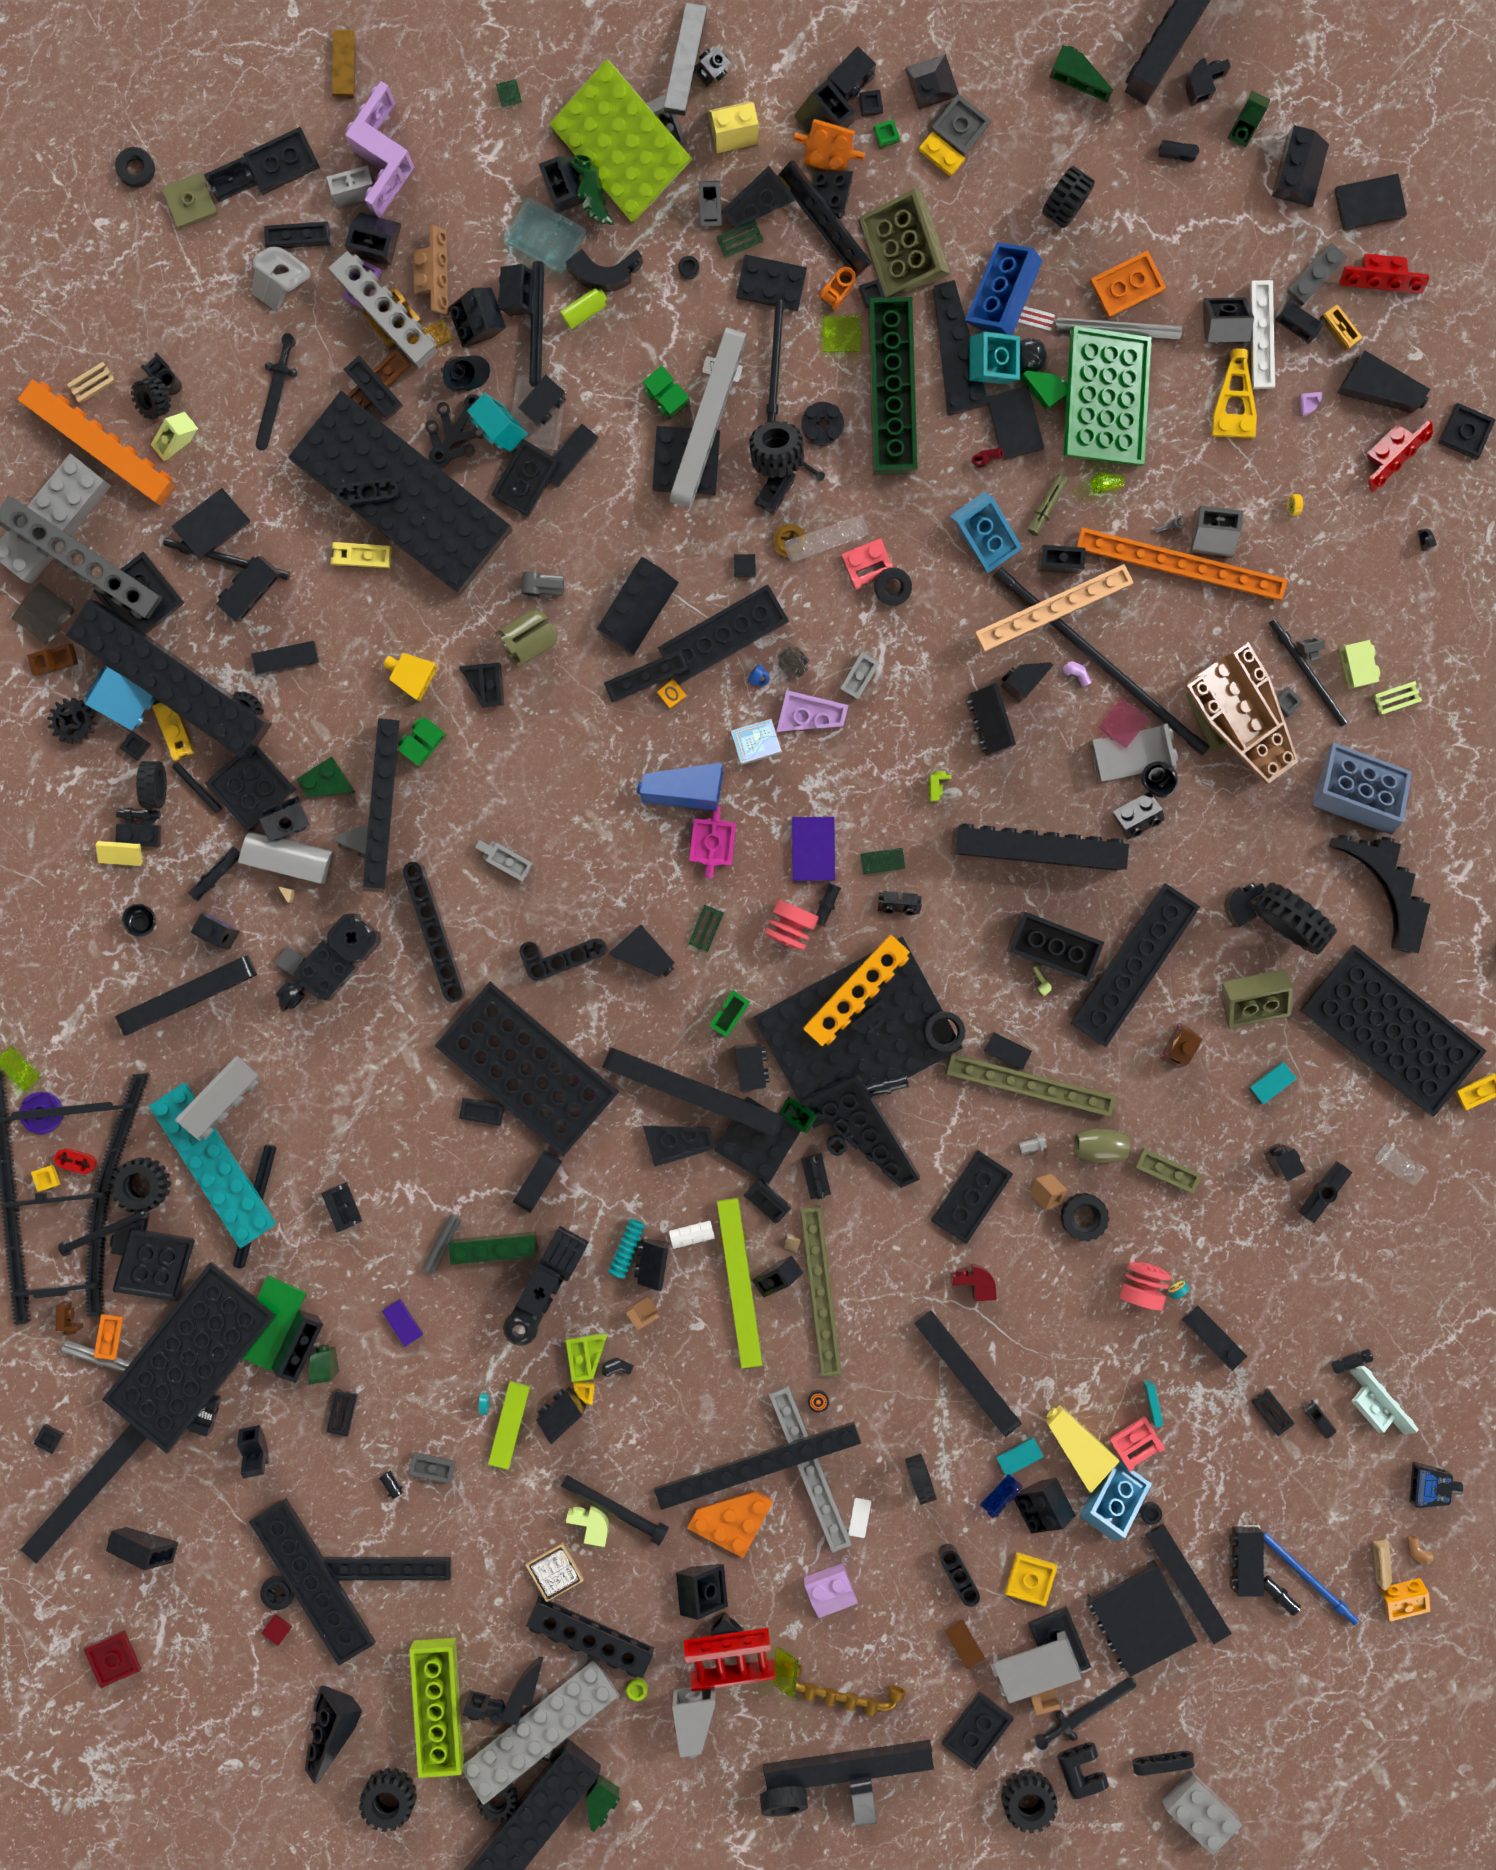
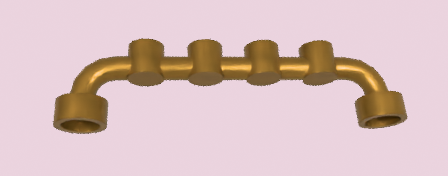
M788 1661L786 1663L784 1672L788 1675L790 1686L794 1690L802 1692L803 1699L807 1701H814L815 1696L823 1697V1703L828 1706H834L836 1701L844 1702L843 1707L849 1711H855L856 1706L865 1707L864 1712L866 1714L875 1716L877 1710L885 1712L893 1710L898 1702H903L906 1690L897 1685L889 1687L887 1696L890 1701L884 1703L879 1702L873 1697H868L867 1699L858 1697L857 1694L852 1692L845 1694L830 1687L824 1689L817 1687L813 1683L803 1684L796 1679L801 1676L803 1666L795 1661Z

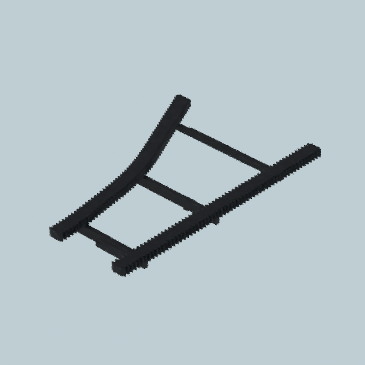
M0 1070V1189H2L0 1197L3 1198L0 1200L3 1202L0 1205L2 1206L1 1210H4L1 1213L4 1214L2 1218L5 1219L2 1221L5 1223L3 1227H6L3 1229V1231H6L3 1235L7 1236L4 1238L7 1240L4 1243L8 1244L5 1246V1248H8L5 1252H8L6 1256L9 1258L6 1260L9 1261L7 1265H10L7 1267V1269H10L7 1273L11 1274L8 1276L11 1278L8 1281L12 1282L9 1284V1286H12L9 1290H12L10 1298L13 1299L11 1302L14 1303L11 1305V1307H14L11 1311L15 1312L12 1314L15 1316L12 1319L16 1320L13 1324H26L31 1321V1319H28L31 1315L28 1314L30 1311L27 1309L30 1307L27 1306L29 1302L26 1301L29 1298H26V1296L33 1295L34 1298L65 1296L69 1291L87 1289L85 1291L88 1292L85 1294L88 1296L85 1298L88 1300L86 1308H89L86 1311L89 1314L86 1316H100L105 1313L102 1311L104 1309L102 1308L104 1305L102 1304L103 1300H101L103 1292L100 1291L103 1289L100 1287L103 1285L100 1283L104 1282L101 1280L104 1278L101 1276L104 1274L101 1272L104 1270L101 1267L104 1266L102 1258L105 1256L102 1254L105 1252L102 1250L105 1249L103 1241L106 1239L102 1237L87 1244L90 1246L87 1248L90 1250L87 1252L89 1260L86 1261L89 1263L86 1265L89 1268L86 1269L88 1277L85 1278L88 1281L84 1284L26 1290L25 1288L28 1286L24 1285L27 1283L24 1280L27 1277H24L26 1273L23 1272L26 1269L23 1268L25 1265L22 1264L25 1262L22 1260L25 1256H22L24 1252L21 1250L24 1248L20 1247L23 1244L20 1243L22 1235L19 1234L22 1231L18 1230L21 1228L18 1226L21 1223L18 1222L20 1218H17L20 1215L17 1212L20 1210L16 1208L23 1205L93 1198L92 1200L95 1202L91 1204L94 1206L90 1207L93 1209L90 1211L93 1214L89 1215L92 1217L89 1219L92 1222L88 1223L91 1225L88 1227L91 1230L88 1232L92 1233L105 1227V1221H107L105 1219L107 1215L105 1214L108 1213L105 1210L109 1209L106 1206L109 1205L107 1203L109 1202L108 1198H111L109 1191L110 1187L113 1186L110 1184L111 1179H114L113 1174L117 1171V1165L120 1164L118 1161L123 1156L121 1154L124 1152L122 1149L126 1148L124 1145L127 1144L125 1141L130 1136L128 1134L131 1132L129 1129L134 1124L132 1121L135 1120L134 1116H137L135 1114L138 1112L136 1109L141 1104L139 1102L142 1100L140 1097L144 1096L142 1094L145 1092L143 1089L146 1088L145 1084H148L146 1082L149 1080L147 1077L151 1075L149 1073L132 1075L134 1077L131 1078L133 1082L129 1083L131 1085L128 1087L130 1090L126 1091L128 1093L125 1095L127 1098L124 1099L126 1102H123L122 1105H113L112 1102L15 1111L11 1113V1116H7L9 1115L6 1112L9 1109L5 1108L8 1106L5 1104L8 1102L5 1100L7 1092L4 1091L7 1088L3 1087L6 1084L3 1083L5 1079H2L5 1077V1075H2L5 1071ZM123 1109L119 1111L121 1114L118 1115L120 1117L117 1119L119 1122L115 1123L117 1125L114 1127L116 1130L112 1131L114 1134L111 1135L113 1137L110 1139L112 1142L108 1143L110 1145L107 1147L109 1150L105 1151L107 1154L104 1155L106 1158L101 1163L103 1166L100 1167L102 1170H99L101 1174H98L100 1178H97L99 1182H96L98 1186H95L97 1189L94 1190L95 1193L47 1198V1192L35 1193V1199L15 1201L18 1199V1197H15L18 1193H15L17 1189L14 1188L17 1185L14 1184L16 1180H13L16 1177L13 1174L16 1172L12 1171L15 1169L12 1167L15 1164L11 1163L14 1161V1159H11L14 1155H11L13 1151L10 1150L13 1147L10 1146L12 1143L9 1142L12 1140L9 1138L12 1134L8 1133L11 1131L8 1129L11 1126L7 1125L10 1123L9 1121Z

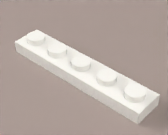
M1273 280L1251 281L1250 308L1254 315L1251 334L1252 389H1273L1275 387Z

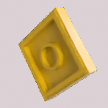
M1016 1552L1004 1591L1005 1595L1046 1607L1057 1571V1564Z

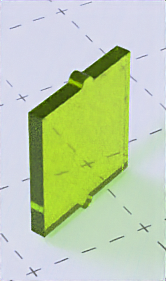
M823 316V332H821L823 352H860V336H862L860 316Z
M777 1647L774 1663L776 1679L772 1681V1685L780 1689L781 1693H785L793 1698L795 1697L799 1660L793 1657L789 1651L786 1652L782 1648Z

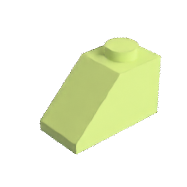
M185 412L165 418L151 446L161 459L166 461L192 440L198 428Z

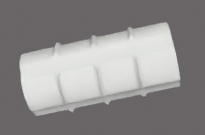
M711 1221L700 1222L669 1231L673 1249L715 1239Z

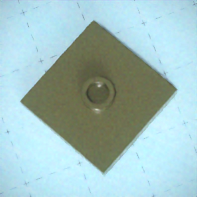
M201 172L161 187L179 230L218 215L205 178Z

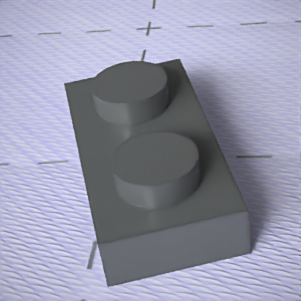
M414 1452L409 1475L451 1484L456 1460Z

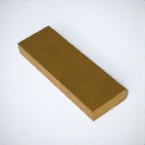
M333 30V97H355L356 33L354 30Z

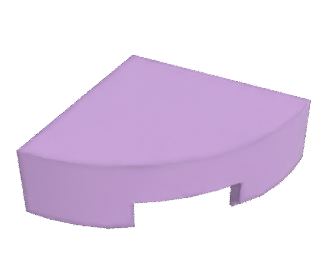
M1322 392L1299 395L1301 417L1309 415L1318 407L1322 399Z

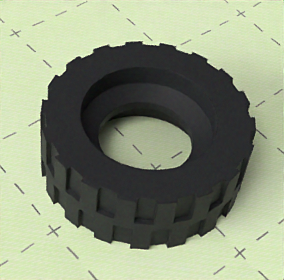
M142 761L139 764L136 775V793L141 808H162L165 803L167 778L165 766L161 761Z
M1077 1193L1074 1196H1070L1064 1202L1060 1212V1220L1062 1221L1063 1228L1070 1236L1079 1241L1086 1240L1088 1242L1093 1239L1096 1240L1100 1235L1104 1234L1105 1229L1108 1228L1110 1218L1108 1217L1109 1211L1106 1205L1099 1198L1088 1193ZM1081 1207H1089L1095 1213V1220L1089 1227H1080L1075 1222V1212Z
M922 1454L906 1458V1466L920 1505L937 1500Z
M781 1787L770 1789L760 1794L761 1812L765 1816H788L808 1809L807 1793L804 1787Z

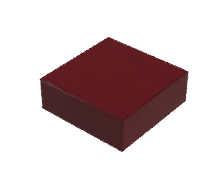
M275 1614L261 1634L279 1646L292 1626Z

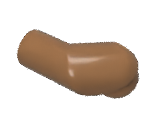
M1409 1536L1408 1542L1411 1556L1423 1565L1431 1564L1434 1560V1555L1420 1548L1418 1536Z

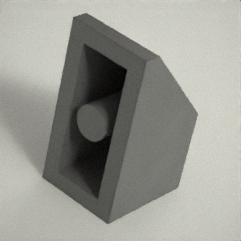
M664 94L646 103L680 145L686 143L677 115L664 112L666 95Z

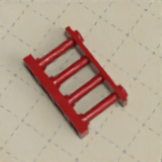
M762 1628L684 1640L686 1663L694 1662L695 1671H690L691 1691L775 1680L774 1659L767 1660L766 1651H771L769 1629ZM757 1653V1662H745V1654ZM736 1656L737 1665H724L723 1658ZM715 1659L716 1668L703 1669L702 1661Z

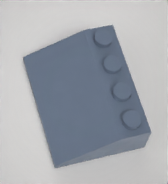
M1333 742L1315 789L1312 806L1392 835L1404 821L1412 771Z

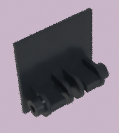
M815 170L812 185L838 219H842V216L846 213L845 209L850 195L849 191L854 172Z

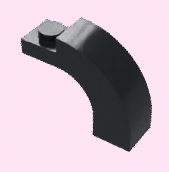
M581 249L565 263L567 270L583 286L589 289L596 288L598 291L601 289L603 292H610L631 284L630 273L634 274L642 267L643 259L640 252L636 249L620 263L611 267H603L595 264Z

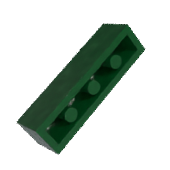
M536 1231L452 1239L448 1243L450 1265L536 1257L538 1254Z

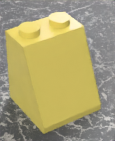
M748 101L707 111L716 153L758 145V119L754 102Z

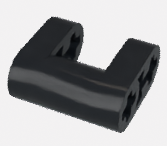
M1093 1742L1072 1747L1057 1755L1072 1799H1081L1109 1787V1782L1104 1772H1097L1084 1777L1080 1765L1093 1761L1098 1757V1751Z

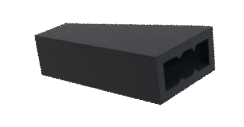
M1364 350L1355 360L1337 393L1413 413L1418 408L1422 409L1429 399L1427 394L1430 388Z

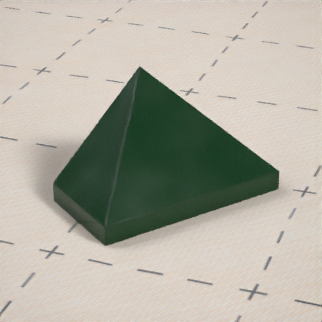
M789 1096L778 1113L785 1116L786 1121L806 1134L818 1116Z

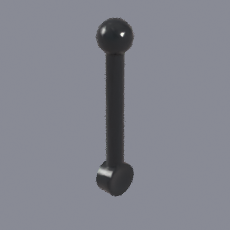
M803 461L802 466L814 473L819 481L825 478L824 472H818Z

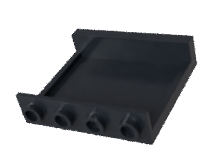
M1154 1559L1146 1563L1149 1568L1094 1597H1091L1090 1593L1087 1594L1090 1600L1087 1606L1093 1616L1095 1614L1098 1615L1100 1621L1096 1623L1102 1634H1108L1110 1639L1107 1643L1112 1653L1117 1651L1120 1657L1117 1659V1662L1122 1672L1127 1670L1130 1677L1198 1642Z

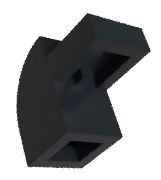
M1203 58L1195 64L1186 82V92L1191 105L1212 98L1216 91L1213 80L1225 77L1231 68L1228 59L1223 61L1218 59L1207 64L1206 58Z
M1251 882L1243 887L1244 892L1240 887H1234L1227 894L1224 903L1225 912L1234 927H1241L1257 917L1249 901L1263 892L1265 889L1263 883L1255 884Z
M256 1425L239 1429L237 1446L242 1455L241 1475L243 1479L264 1475L265 1464H269V1453L261 1426Z

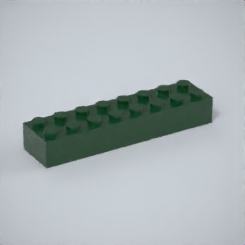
M912 297L869 298L868 327L873 476L916 474L918 465Z

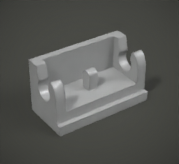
M368 165L327 177L330 192L337 209L365 201L367 190L369 187L374 186V180Z

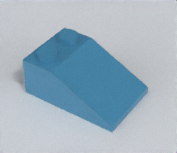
M986 492L981 493L949 516L959 534L987 573L1023 549L996 501Z
M1120 1461L1094 1489L1079 1516L1111 1540L1123 1539L1126 1537L1150 1489L1151 1483L1134 1470L1128 1472L1123 1462Z

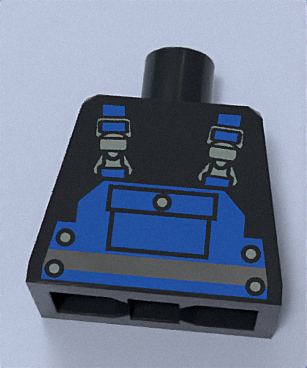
M205 911L200 914L191 930V933L216 947L231 949L240 930Z
M1412 1462L1409 1502L1416 1508L1447 1506L1451 1504L1452 1494L1462 1495V1482L1453 1481V1475L1447 1470Z

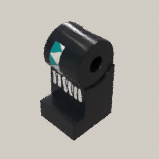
M215 1394L189 1427V1432L206 1437L212 1432L221 1401L220 1395Z

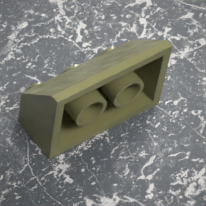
M1285 969L1222 982V1000L1229 1029L1291 1016L1293 985Z

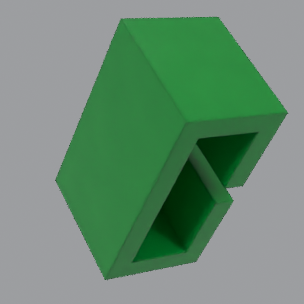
M661 365L642 381L644 387L642 391L649 400H655L658 404L656 408L664 417L667 415L672 419L690 404V398L678 383H673L675 380Z
M425 716L422 719L416 720L412 726L413 732L409 736L406 734L399 741L400 747L397 749L419 767L425 763L447 736L444 731Z
M732 990L722 1005L725 1008L724 1011L719 1009L709 1026L725 1037H728L751 1001L735 990Z

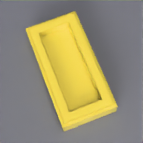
M104 841L96 843L98 863L141 866L143 862L140 844Z

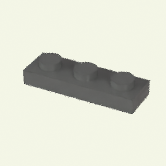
M1331 243L1291 286L1287 293L1303 306L1347 256Z

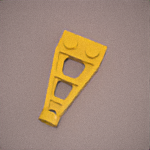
M1232 349L1230 351V361L1212 417L1211 436L1249 439L1256 437L1257 413L1247 364L1248 350ZM1232 376L1242 377L1243 391L1230 390ZM1230 397H1240L1243 400L1245 409L1243 415L1226 413V405Z

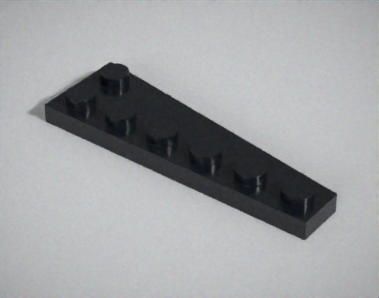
M955 280L934 285L947 416L986 406L989 402L983 382L970 381V333L965 321Z

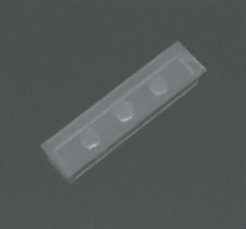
M862 514L784 542V546L790 562L793 563L869 536L870 533Z

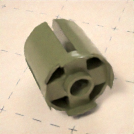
M538 609L530 610L495 632L496 636L501 635L504 641L502 642V648L511 662L514 660L518 662L517 668L547 651L557 642V633L553 624L548 623L549 618Z

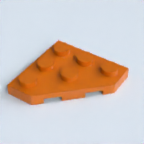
M752 1490L740 1496L729 1497L719 1500L714 1504L697 1507L687 1529L744 1558L773 1504V1499L756 1490Z

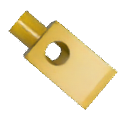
M402 653L399 660L388 656L383 664L384 668L392 671L389 680L419 702L439 667L431 661L406 653Z

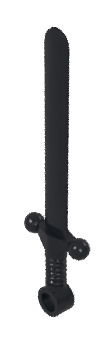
M285 333L281 338L283 347L279 362L274 365L271 362L265 364V369L268 371L274 370L256 440V447L259 450H265L268 447L286 374H290L291 377H296L298 374L296 369L290 370L287 367L290 350L296 344V339L290 333Z
M1125 1679L1066 1719L1062 1711H1057L1056 1718L1060 1719V1725L1045 1735H1037L1035 1738L1037 1748L1040 1750L1047 1749L1049 1743L1063 1733L1069 1734L1070 1740L1076 1741L1078 1736L1072 1729L1132 1691L1136 1687L1135 1679Z

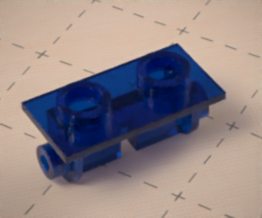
M1008 1474L980 1503V1506L988 1511V1515L994 1519L995 1516H999L1008 1502L1010 1503L1017 1494L1021 1493L1020 1490L1023 1485Z

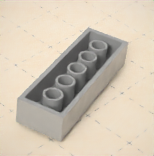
M70 453L27 507L72 536L110 489L111 485ZM24 516L17 520L18 527H23L26 524ZM11 529L10 532L7 531L0 539V562L20 579L32 585L54 557L50 554L48 557L44 556L36 550L37 545L32 542L29 545L17 538L19 533ZM39 529L36 533V538L41 540L45 537L44 529ZM62 541L57 542L55 545L57 553L64 546Z

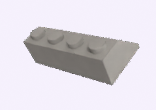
M236 1056L175 1120L199 1141L202 1138L204 1140L213 1133L214 1130L212 1128L217 1122L221 1124L229 1116L227 1112L233 1106L236 1108L244 1100L242 1096L248 1090L251 1092L258 1086L260 1077L243 1060Z

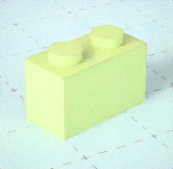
M1370 640L1339 648L1348 690L1379 682L1380 669L1375 664L1374 657L1376 652Z

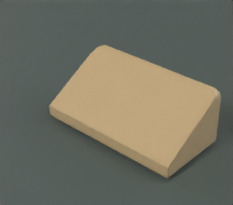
M1373 1541L1376 1583L1383 1590H1387L1392 1583L1389 1541Z

